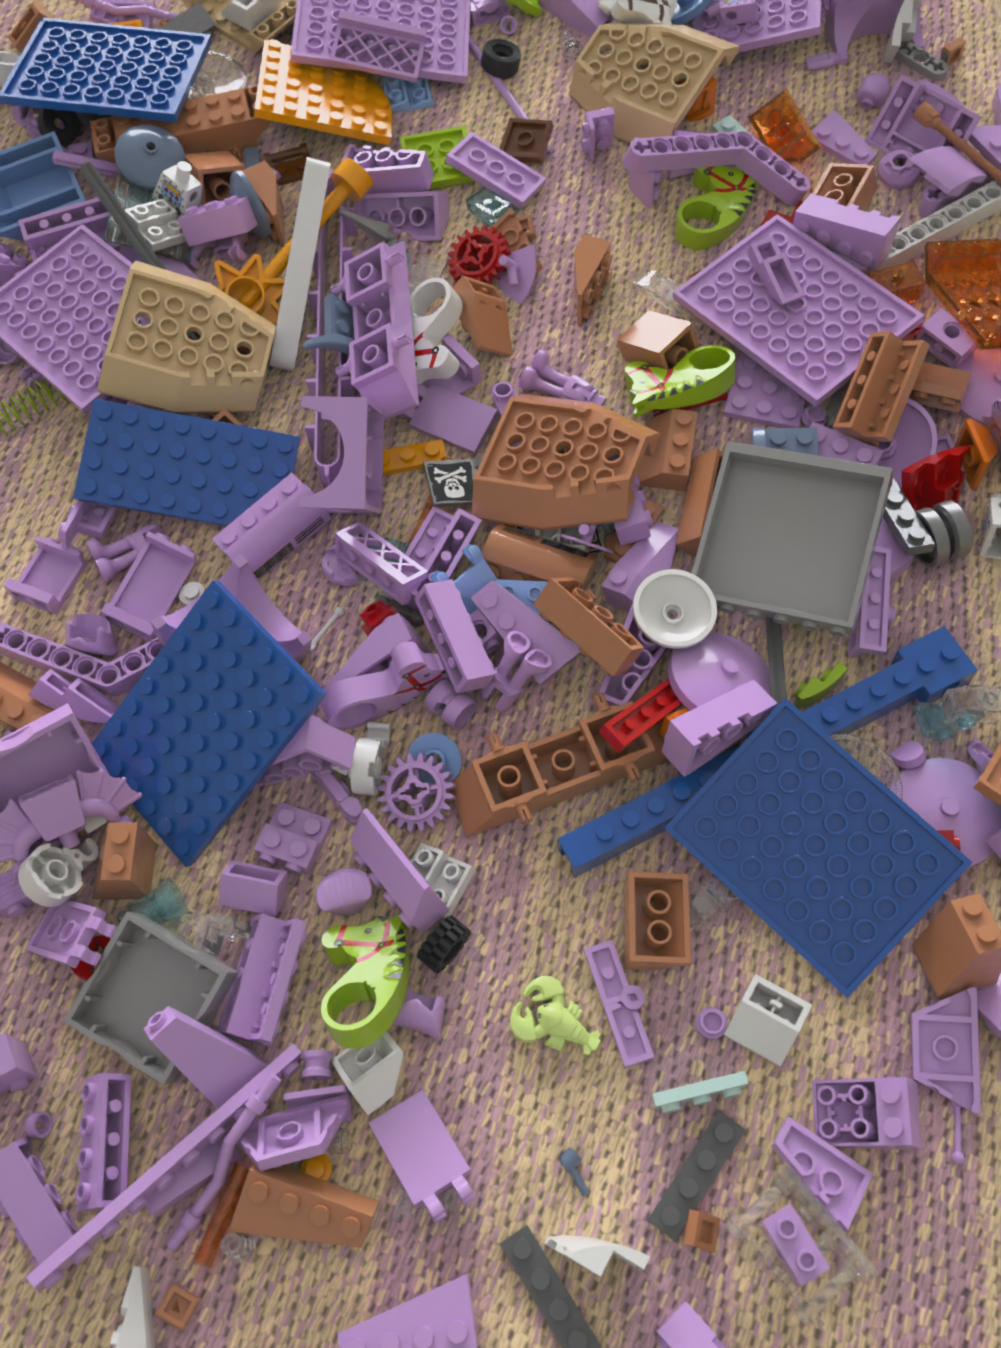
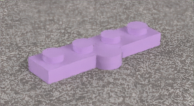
M613 940L585 948L584 954L624 1069L653 1060L654 1054L638 1010L643 1007L645 1002L644 991L639 986L628 984Z

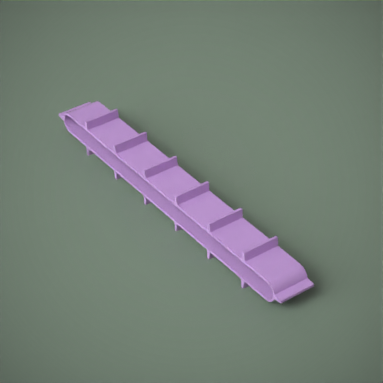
M330 169L325 199L336 188L331 179L333 169ZM345 200L340 205V208L353 213L352 207H348ZM341 214L339 282L342 281L344 276V262L354 257L352 247H348V237L357 236L356 225ZM328 220L319 230V249L315 250L313 261L315 278H318V290L308 292L314 319H317V333L307 335V340L325 335L324 297L327 296ZM346 292L339 294V298L345 302ZM326 348L310 349L313 362H316V378L306 379L310 396H325ZM339 351L338 367L347 363L349 355ZM347 374L341 378L338 377V397H355L354 388L351 385V377H347ZM315 411V424L305 425V431L311 451H314V458L321 482L324 487H328L335 480L341 469L344 459V445L338 430L337 459L332 464L324 465V420L321 419V413Z

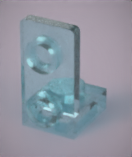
M920 702L913 706L923 738L936 739L938 742L953 738V734L959 730L974 727L976 721L985 717L982 710L966 708L946 719L940 704Z

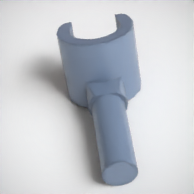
M568 1148L561 1155L560 1163L573 1177L579 1191L584 1196L589 1193V1190L579 1171L575 1168L582 1159L572 1148Z

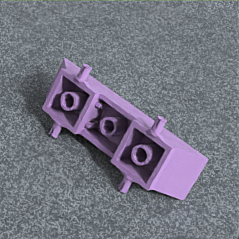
M383 241L344 262L343 279L338 284L331 286V292L335 296L346 292V302L353 307L355 338L354 341L349 343L347 363L336 367L335 372L340 378L350 373L351 385L358 389L361 397L369 398L384 410L385 422L419 406L406 246L401 241L389 247Z

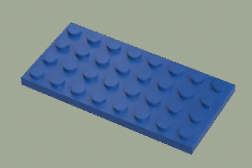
M94 398L73 498L83 502L227 527L290 473L294 474L300 436Z

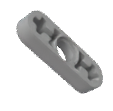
M901 41V46L894 57L932 81L943 80L948 71V64L910 41ZM914 59H921L924 62H916Z

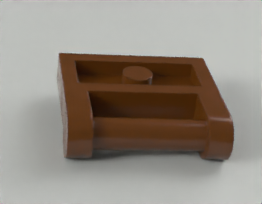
M306 142L299 144V147L272 154L269 152L263 153L264 160L268 165L281 175L277 180L279 186L303 180L307 157L311 158ZM303 156V157L298 158V159H294V160H290V161H286V162H282V163H278V164L273 165V163H276V162H280V161H284V160H287V159H291V158Z

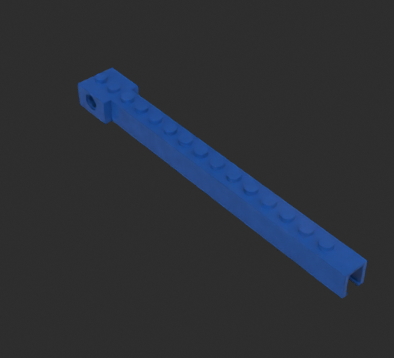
M943 626L898 649L891 662V666L802 711V713L834 741H837L915 699L920 702L922 707L933 703L969 684L978 669L946 627ZM743 743L714 757L684 777L681 774L558 838V850L562 856L567 855L572 864L571 873L574 878L665 831V826Z

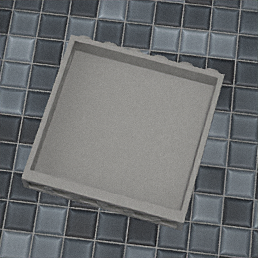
M727 441L692 574L708 585L715 597L717 607L724 613L734 614L735 611L746 613L747 617L753 619H762V616L773 618L775 623L781 625H789L792 622L801 624L803 629L817 631L818 628L829 630L830 634L839 637H845L846 634L853 635L893 479V468Z

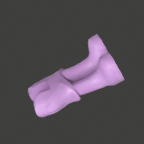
M159 524L144 526L138 531L126 535L123 539L108 545L101 544L96 538L86 540L105 583L112 580L117 573L133 564L146 542L148 531L153 534L157 532L162 534ZM130 549L132 550L131 552H129V553H127V554H125V555H122V556H120V557H118V558L112 559V558H114V557H116V556H118V555H120V554H122V553H124V552H126V551H128V550H130Z
M511 631L504 640V655L499 665L494 669L496 675L485 688H481L480 697L488 700L497 689L503 693L495 705V708L500 713L505 712L512 706L524 690L523 685L529 677L545 673L552 665V659L545 651L533 649L526 654L513 678H511L509 672L530 647L529 639L518 631Z

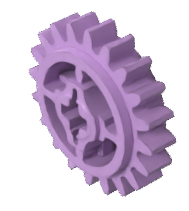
M419 753L417 760L414 755L408 754L407 763L398 757V768L388 765L387 767L391 775H381V778L386 781V785L377 787L378 790L385 792V795L379 797L377 801L386 803L381 812L384 814L391 813L387 821L390 823L398 821L397 828L401 830L407 825L408 832L411 833L415 832L417 825L421 832H426L427 823L432 828H437L436 818L446 821L447 819L443 811H453V808L447 802L457 798L449 793L450 790L456 788V784L447 782L453 776L452 773H442L446 765L442 762L436 765L437 759L433 756H430L426 762V756L423 753ZM419 771L429 772L436 783H425L420 777ZM408 775L405 784L398 789L400 782ZM417 788L423 790L417 794V798L411 796L412 793L417 792ZM436 797L432 807L426 811L425 809H427L429 801ZM398 803H409L411 808L414 809V815L404 813Z

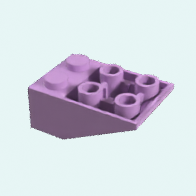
M908 1077L812 1080L815 1135L833 1147L922 1150L918 1089L915 1081Z

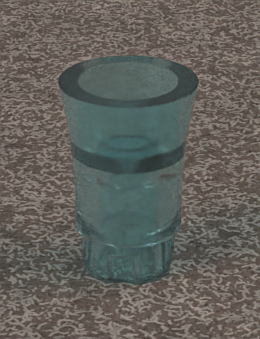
M167 878L154 890L117 914V920L120 924L126 912H138L161 925L174 918L188 914L189 909L177 885L171 878Z

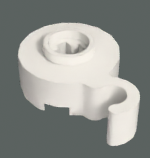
M367 722V737H360L357 740L353 753L352 767L348 769V776L351 779L353 794L375 796L380 791L377 787L382 784V759L385 760V753L388 749L391 735V726L386 723Z
M87 838L77 849L66 847L59 849L50 846L51 843L37 847L22 862L19 868V885L25 895L33 902L45 907H57L68 901L83 885V882H81V871L85 870L99 855L98 846L90 838Z

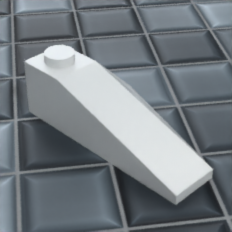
M133 1267L121 1305V1316L125 1318L123 1324L118 1326L116 1332L113 1331L110 1341L113 1348H155L148 1267Z

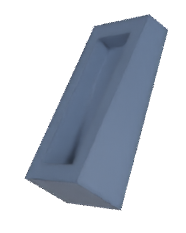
M258 146L244 148L246 168L260 163Z

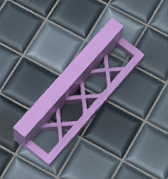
M360 521L335 533V554L401 605L411 602L412 586L428 578V571ZM360 532L365 537H353L352 535ZM367 546H378L382 550L369 549ZM384 558L396 559L399 561V563L387 562L384 560ZM401 571L414 572L415 574L407 577Z
M875 547L854 634H849L848 657L857 658L863 652L883 655L887 652L892 549Z

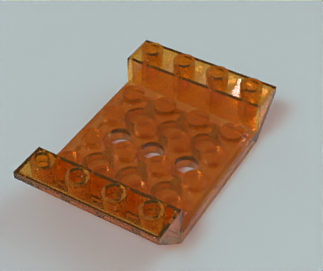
M993 238L927 242L924 246L925 283L981 350L1001 348V240Z

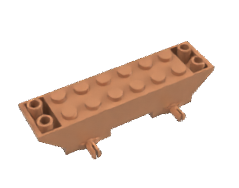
M258 85L187 99L177 122L110 116L90 121L96 157L112 163H116L115 146L117 140L122 133L137 125H154L169 131L178 139L185 154L201 153L210 150H228L237 160L238 156L239 161L243 162L241 152L244 151V148L258 146L257 139L271 123V120L254 117Z
M599 692V697L598 694L592 697L598 708V711L593 716L579 720L578 726L527 744L526 741H523L513 746H502L498 733L492 732V736L489 733L486 739L492 751L481 758L471 761L472 766L451 782L456 784V788L449 791L450 794L457 797L453 802L467 837L520 818L523 825L527 824L526 818L528 823L533 821L531 813L628 776L631 783L641 780V771L669 761L662 753L665 739L659 734L663 720L618 753L598 731L605 723L632 705L633 701L619 706H609L604 693Z

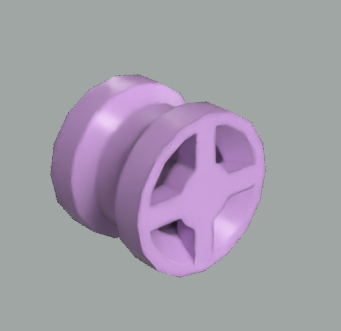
M328 1050L303 1051L302 1060L305 1062V1068L301 1071V1078L306 1080L332 1079L330 1061L333 1059V1052Z

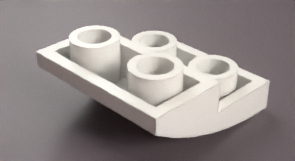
M164 199L125 209L154 252L187 242L177 220V211Z
M421 842L411 862L450 910L441 918L445 920L447 916L452 915L476 870L472 865L451 858L444 851Z

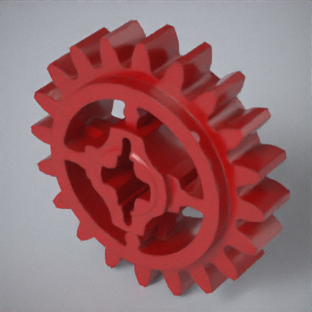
M483 225L480 231L474 226L472 233L466 229L464 237L458 235L459 243H452L451 246L454 248V251L447 253L451 260L447 261V265L450 267L448 271L453 276V279L458 282L462 276H466L484 283L487 282L490 285H493V278L500 280L501 278L498 273L500 271L506 272L507 270L499 263V258L502 255L508 256L511 254L508 248L509 243L500 231L497 232L493 226L488 229L486 225Z

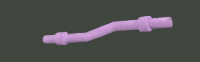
M72 0L84 4L86 8L92 10L96 8L117 16L146 14L169 22L180 15L172 11L168 13L147 5L118 7L100 0Z
M271 1073L257 1094L253 1093L245 1103L247 1108L223 1139L213 1179L192 1208L188 1207L180 1217L179 1226L166 1242V1245L171 1250L176 1251L189 1232L196 1230L203 1220L202 1214L225 1184L236 1143L256 1115L260 1116L268 1106L267 1100L281 1082V1079Z

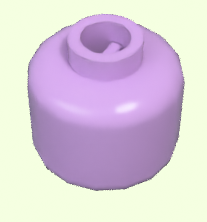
M873 73L864 77L856 93L857 101L862 108L871 110L873 108H880L883 105L890 91V84L887 78L880 73Z

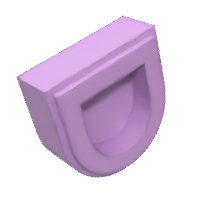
M911 739L889 754L890 760L894 764L905 769L916 768L926 759L923 746Z

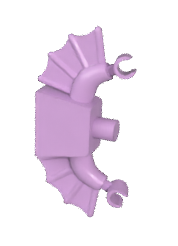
M103 769L92 773L77 770L78 791L72 774L19 796L18 801L21 808L13 799H10L5 809L0 813V862L11 859L17 860V863L12 867V879L16 883V875L19 872L20 865L29 856L31 845L38 839L43 837L47 842L58 837L62 847L70 849L80 843L75 829L86 824L84 819L86 817L101 816L107 821H113L114 823L133 822L128 816H119V811L141 798L142 793L132 790L128 786L125 777L114 778L104 772Z

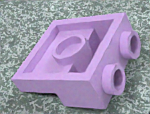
M279 802L270 824H265L254 847V851L259 856L258 859L265 864L274 866L275 862L285 865L284 869L293 874L300 875L301 872L310 874L333 822L329 818Z

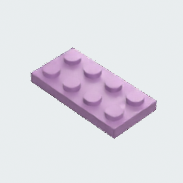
M470 132L446 156V163L520 209L545 185L547 179L473 132Z

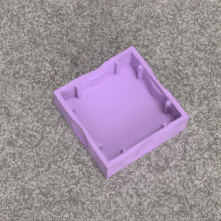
M68 703L0 739V813L7 806L8 800L13 799L21 808L18 801L19 796L72 774L73 779H76L77 770L92 773L103 769L104 772L110 775ZM87 824L75 829L76 833L85 830L84 827ZM41 837L31 845L29 855L37 847L47 843H51L50 846L53 847L61 845L59 838L57 837L46 842Z

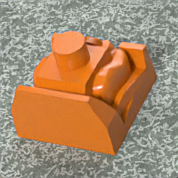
M711 76L684 117L689 122L703 120L715 113L717 79ZM686 79L677 81L676 85L684 84Z

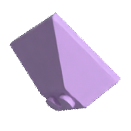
M901 74L867 135L865 142L886 154L897 149H906L917 154L934 147H955L953 143L948 141L937 130H933L930 127L925 128L913 118L917 108L924 102L929 103L940 113L939 118L942 119V122L951 131H954L960 138L965 140V142L969 140L981 116L935 90ZM897 158V160L906 164V159Z

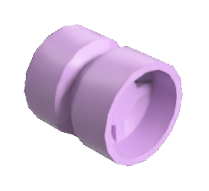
M447 678L438 682L431 689L424 703L425 707L436 716L442 715V721L455 731L460 729L473 716L477 708V702L464 692L457 694L452 682Z

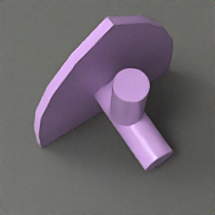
M534 244L513 251L508 256L502 255L499 258V263L507 271H500L498 274L501 279H496V281L508 297L521 305L528 297L535 281L537 259Z
M597 524L580 525L579 533L582 534L581 540L560 534L562 538L611 554L614 553L612 550L591 543Z

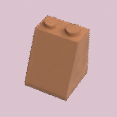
M228 150L185 154V162L189 163L192 167L191 175L202 184L201 204H207L216 200L218 202L224 201V199L230 197L229 190L232 172L238 169L243 171V165Z
M653 311L645 313L617 339L622 357L628 362L644 361L649 364V367H660L663 369H672L690 351L699 348L692 322Z
M138 822L108 823L99 843V855L92 894L93 900L150 899L156 843Z
M977 893L949 901L912 944L915 954L938 999L955 995L971 987H977L978 989L996 984L1001 972V930L981 894Z

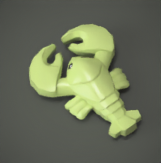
M541 976L534 979L525 988L523 996L527 998L532 992L539 990L540 993L537 996H533L531 1001L542 1002L552 999V1003L543 1004L538 1007L537 1018L539 1024L535 1026L532 1011L528 1006L525 1009V1018L520 1016L523 1003L518 1002L510 1016V1029L514 1037L524 1043H530L549 1034L551 1037L545 1042V1045L551 1049L562 1050L566 1040L569 1043L582 1045L583 1055L590 1056L591 1052H596L601 1044L599 1040L601 1033L598 1030L588 1033L586 1028L577 1021L582 1016L583 1010L577 1004H574L573 1001L568 1003L567 1009L565 1008L564 989L561 982L552 976Z

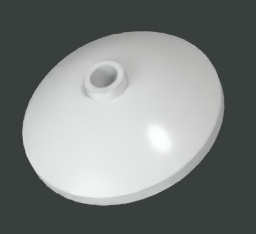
M668 569L650 575L640 584L633 600V615L638 628L648 639L663 647L681 649L696 645L707 637L716 621L717 604L711 589L699 577L683 570ZM667 614L675 615L676 619L668 618Z

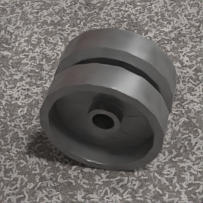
M949 500L935 504L932 508H923L915 511L935 543L933 552L917 554L923 565L927 568H933L945 564L948 560H957L969 555L973 545L972 531L964 511L957 503Z

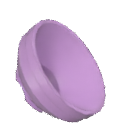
M897 149L887 153L881 159L878 166L880 181L893 189H906L914 185L918 181L921 171L907 164L900 167L896 166L893 161L897 158L908 160L915 153L906 149Z

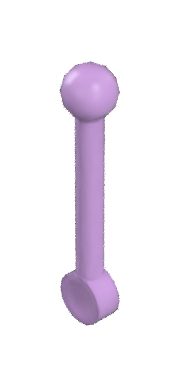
M951 1101L954 1107L955 1152L951 1158L955 1164L961 1165L965 1160L964 1155L961 1153L962 1106Z

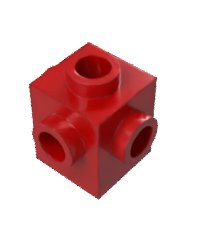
M380 599L378 602L367 606L365 611L359 615L365 623L361 628L369 636L377 626L383 623L384 619L397 614L398 611L392 604L387 606Z

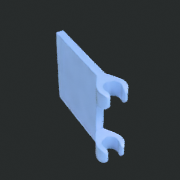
M468 544L463 548L462 552L473 566L454 581V584L461 593L467 612L471 615L478 609V606L471 597L491 580L495 581L497 578L484 560L479 547ZM435 571L431 575L433 583L450 580L443 571Z

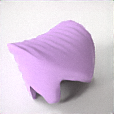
M75 614L72 624L70 620L67 621L66 647L95 655L112 656L118 653L119 647L108 618L94 614Z
M341 868L330 873L321 880L316 889V903L319 908L324 912L340 916H352L361 911L372 896V885L368 875L362 870L354 868Z
M407 988L401 1010L391 1026L405 1027L413 1031L418 1030L441 1041L445 998L440 995L436 998L427 997Z

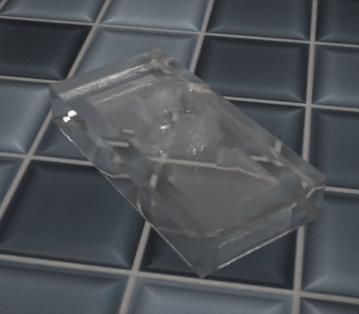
M402 1184L391 1185L393 1220L431 1216L425 1204L415 1209ZM453 1186L436 1196L443 1206L445 1214L458 1213L457 1193Z

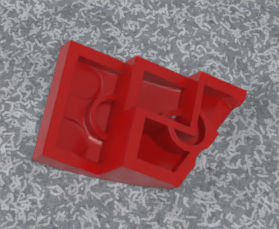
M963 445L941 451L921 459L901 471L902 492L914 511L932 508L935 504L949 500L958 504L961 485L965 476V472L961 470L963 458L966 454H970L971 446Z

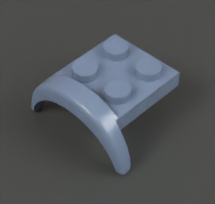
M330 293L324 297L325 335L307 340L303 343L302 347L305 350L316 348L334 349L349 355V343L355 340L353 307Z
M756 427L750 430L751 445L819 456L817 427Z

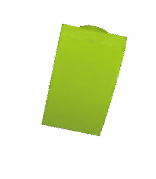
M838 662L833 670L827 668L820 680L813 676L808 684L802 682L794 694L797 697L794 706L802 709L824 698L843 680L848 668Z

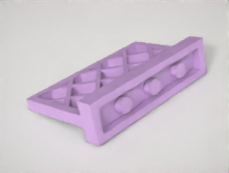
M340 10L329 64L417 83L426 47L427 29ZM341 34L350 35L353 38L345 42ZM362 40H373L375 43L367 47ZM358 43L362 50L353 53L349 47ZM392 44L396 45L397 47L391 51H388L384 45ZM380 48L384 54L375 58L371 51ZM406 49L419 50V52L410 56ZM343 50L349 55L345 59L336 57V54ZM401 52L406 59L397 63L393 56ZM367 54L371 61L361 63L358 58ZM389 59L393 65L385 68L380 63ZM411 64L415 69L414 74L404 72L402 67Z

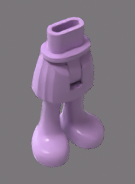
M542 349L536 353L532 368L526 367L519 380V387L524 390H537L561 399L593 402L604 406L607 401L606 397L599 394L598 389H595L579 376L574 375L570 377L555 371L549 365L548 352ZM543 379H546V380H548V381L554 382V383H556V384H558V385H560V386H562V387H559V386H555V385H553V384H550V383L544 381Z

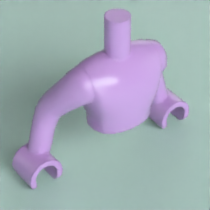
M243 233L195 245L189 254L188 262H182L189 269L191 266L198 269L201 264L197 258L208 247H215L214 253L220 259H232L234 262H237L239 258L241 261H245L247 255L242 248L248 239V234Z

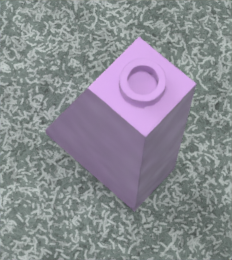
M538 0L543 9L589 38L592 37L599 25L610 24L613 17L607 15L602 11V8L598 7L599 2L597 0Z
M169 1006L163 1011L154 1014L148 1021V1025L143 1028L151 1042L217 1109L268 1066L258 1052Z

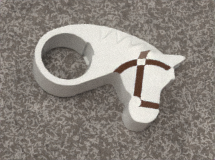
M615 0L611 7V14L619 22L672 25L671 19L677 6V0Z

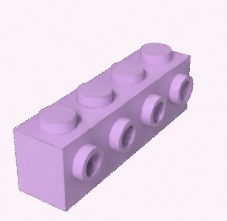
M453 579L424 584L415 597V602L456 693L485 688L496 675L494 665L487 656L483 647V641L476 632L472 623V617L467 612L461 593L457 590Z
M100 1073L85 1079V1084L81 1091V1098L84 1102L83 1116L79 1124L82 1139L81 1150L77 1158L78 1167L80 1168L79 1184L75 1193L76 1201L78 1202L77 1212L102 1211L127 1189L132 1074Z

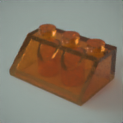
M787 88L748 117L761 143L786 162H802L822 148L799 105Z

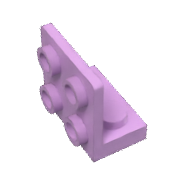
M448 333L441 339V342L458 359L460 363L459 368L448 379H428L422 385L428 389L430 384L433 383L462 395L481 382L480 363Z

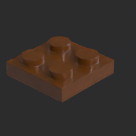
M510 118L500 149L521 163L542 164L554 127L552 120Z

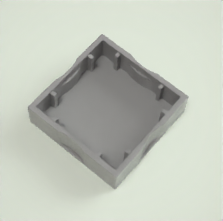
M126 912L106 946L96 971L85 982L63 1022L96 1043L112 1048L128 1063L161 1084L174 1083L182 1072L151 1042L143 1028L148 1025V1021L154 1014L163 1011L168 1006L209 1026L239 972L144 914Z

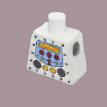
M183 161L178 162L177 165L161 173L152 196L154 200L164 199L177 211V219L185 214V209L201 205L202 184L191 175V165Z
M1000 493L994 494L989 499L981 518L979 556L1001 559V533L996 537L997 527L1001 532Z

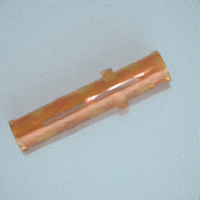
M236 1162L234 1163V1168L224 1190H220L218 1194L220 1200L198 1250L193 1257L194 1261L208 1267L213 1266L215 1257L234 1216L250 1168Z

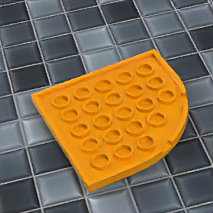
M277 40L264 41L254 117L390 146L392 129L391 105L383 90L368 77L366 72L291 62L292 46L282 44Z

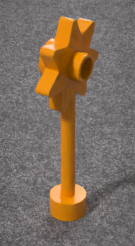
M345 158L331 174V179L336 188L324 200L320 228L347 197L354 202H360L374 185L372 178L366 170L350 158ZM292 238L264 270L259 254H253L240 271L221 260H216L214 268L219 286L216 288L274 325H277L280 308L278 303L281 301L285 278L278 277L287 268Z

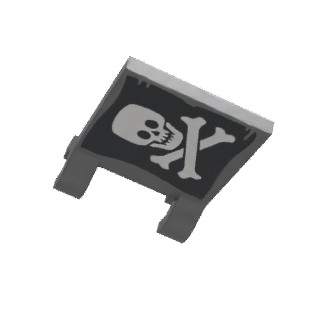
M484 454L474 459L423 461L433 507L472 505L473 479Z

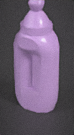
M837 52L813 55L805 58L804 63L807 71L821 70L838 64L841 55Z

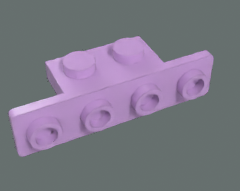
M78 501L76 505L73 504L70 508L68 519L66 522L61 523L58 530V537H61L62 548L68 549L77 533L103 539L120 508Z

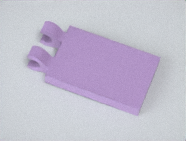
M433 383L430 384L428 389L422 384L417 385L418 399L422 400L417 410L413 408L399 416L410 420L409 426L411 429L438 440L443 439V442L476 455L498 416L497 409Z
M68 900L57 907L48 908L25 950L75 969L80 960L96 966L102 955L89 950V943L96 932L112 938L117 927L105 922L103 918L106 912L99 908Z
M423 1089L368 1123L415 1209L425 1204L435 1224L447 1217L443 1206L436 1196L449 1187L453 1186L463 1205L475 1199L473 1191L465 1177L471 1174V1169Z

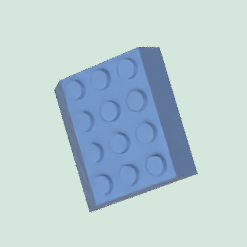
M54 131L0 151V237L24 241L18 220L86 201L72 169L53 163L54 151H63Z

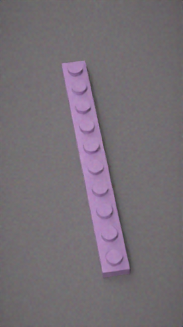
M294 1043L27 1275L26 1278L39 1292L45 1288L48 1291L55 1287L64 1278L63 1272L73 1263L78 1265L93 1252L91 1247L102 1237L106 1240L116 1233L121 1227L119 1222L129 1213L135 1215L148 1203L147 1197L155 1190L162 1191L169 1186L175 1179L173 1174L181 1167L185 1166L188 1168L201 1156L199 1151L209 1143L212 1145L217 1143L226 1134L227 1130L225 1128L233 1121L239 1119L247 1108L245 1103L253 1093L257 1094L271 1073L280 1079L284 1076L286 1079L293 1076L301 1067L299 1063L302 1061L301 1051Z

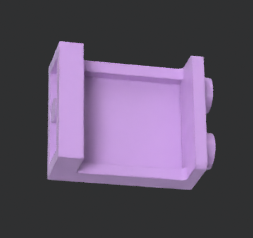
M37 536L34 541L38 545V550L17 581L8 578L3 587L12 598L56 615L88 563L83 557V552L78 548L69 546L68 549H65L53 538L48 537L44 539Z

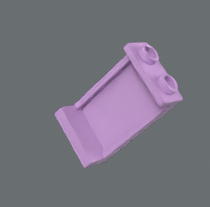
M148 531L145 544L110 604L106 602L101 610L102 617L108 618L112 624L147 641L153 640L155 633L150 621L159 614L166 616L179 595L181 587L186 583L196 565V554H194V551L186 545L180 544L178 546L170 542V539L161 533L153 534Z

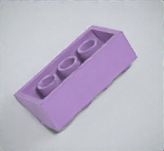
M366 807L361 812L351 840V845L357 851L353 856L363 869L366 867L371 869L372 872L368 876L378 888L384 886L387 892L383 896L393 908L397 906L401 908L402 912L399 914V917L409 929L415 926L423 934L450 910Z

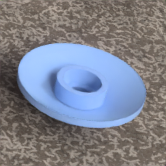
M427 733L418 737L410 745L407 755H414L416 760L419 753H423L426 756V762L430 756L439 755L441 762L446 765L442 773L450 772L453 775L447 782H452L458 777L462 766V757L458 746L451 738L441 733ZM419 771L420 777L425 783H436L429 772Z

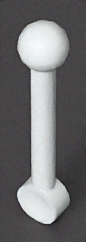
M342 607L335 608L334 615L312 640L310 651L316 649L317 642L336 619L344 615L345 610Z

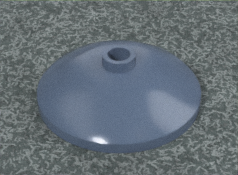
M137 125L129 128L122 133L115 146V162L120 173L133 185L147 190H155L160 175L164 170L177 165L178 162H185V153L178 139L169 131L154 125Z
M241 170L233 171L230 178V197L235 195L238 198L248 197L258 223L250 231L264 239L271 237V227L267 214L254 187Z

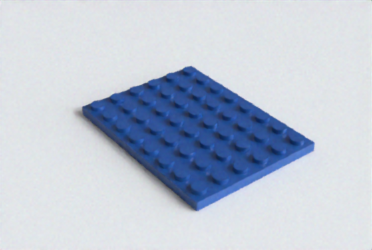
M42 17L0 90V104L112 115L122 118L131 117L143 120L177 122L212 44L211 34Z
M212 580L91 744L110 776L114 778L125 777L128 786L132 790L142 793V797L133 802L132 805L181 863L188 867L193 865L323 701L327 693L220 581Z
M786 698L781 701L664 828L847 998L973 863Z

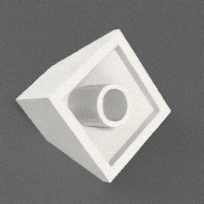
M386 1031L377 1041L366 1047L357 1049L346 1048L333 1058L331 1062L349 1091L366 1114L369 1115L381 1108L387 1100L394 1096L404 1054Z

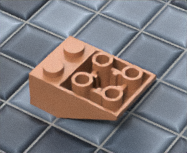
M33 0L8 36L13 46L21 52L25 49L42 17L53 18L41 0Z
M264 160L242 172L254 187L265 209L271 227V237L269 238L272 242L277 241L282 248L284 247V206L276 174Z
M586 234L583 235L574 251V287L578 326H582L585 319H590L594 302L600 301L603 293L602 287L604 284L608 285L612 277V271L610 270L613 254L610 253L611 242Z
M462 276L453 287L462 299L463 308L459 317L462 322V328L469 333L473 339V345L478 350H486L497 356H512L506 302L495 286Z

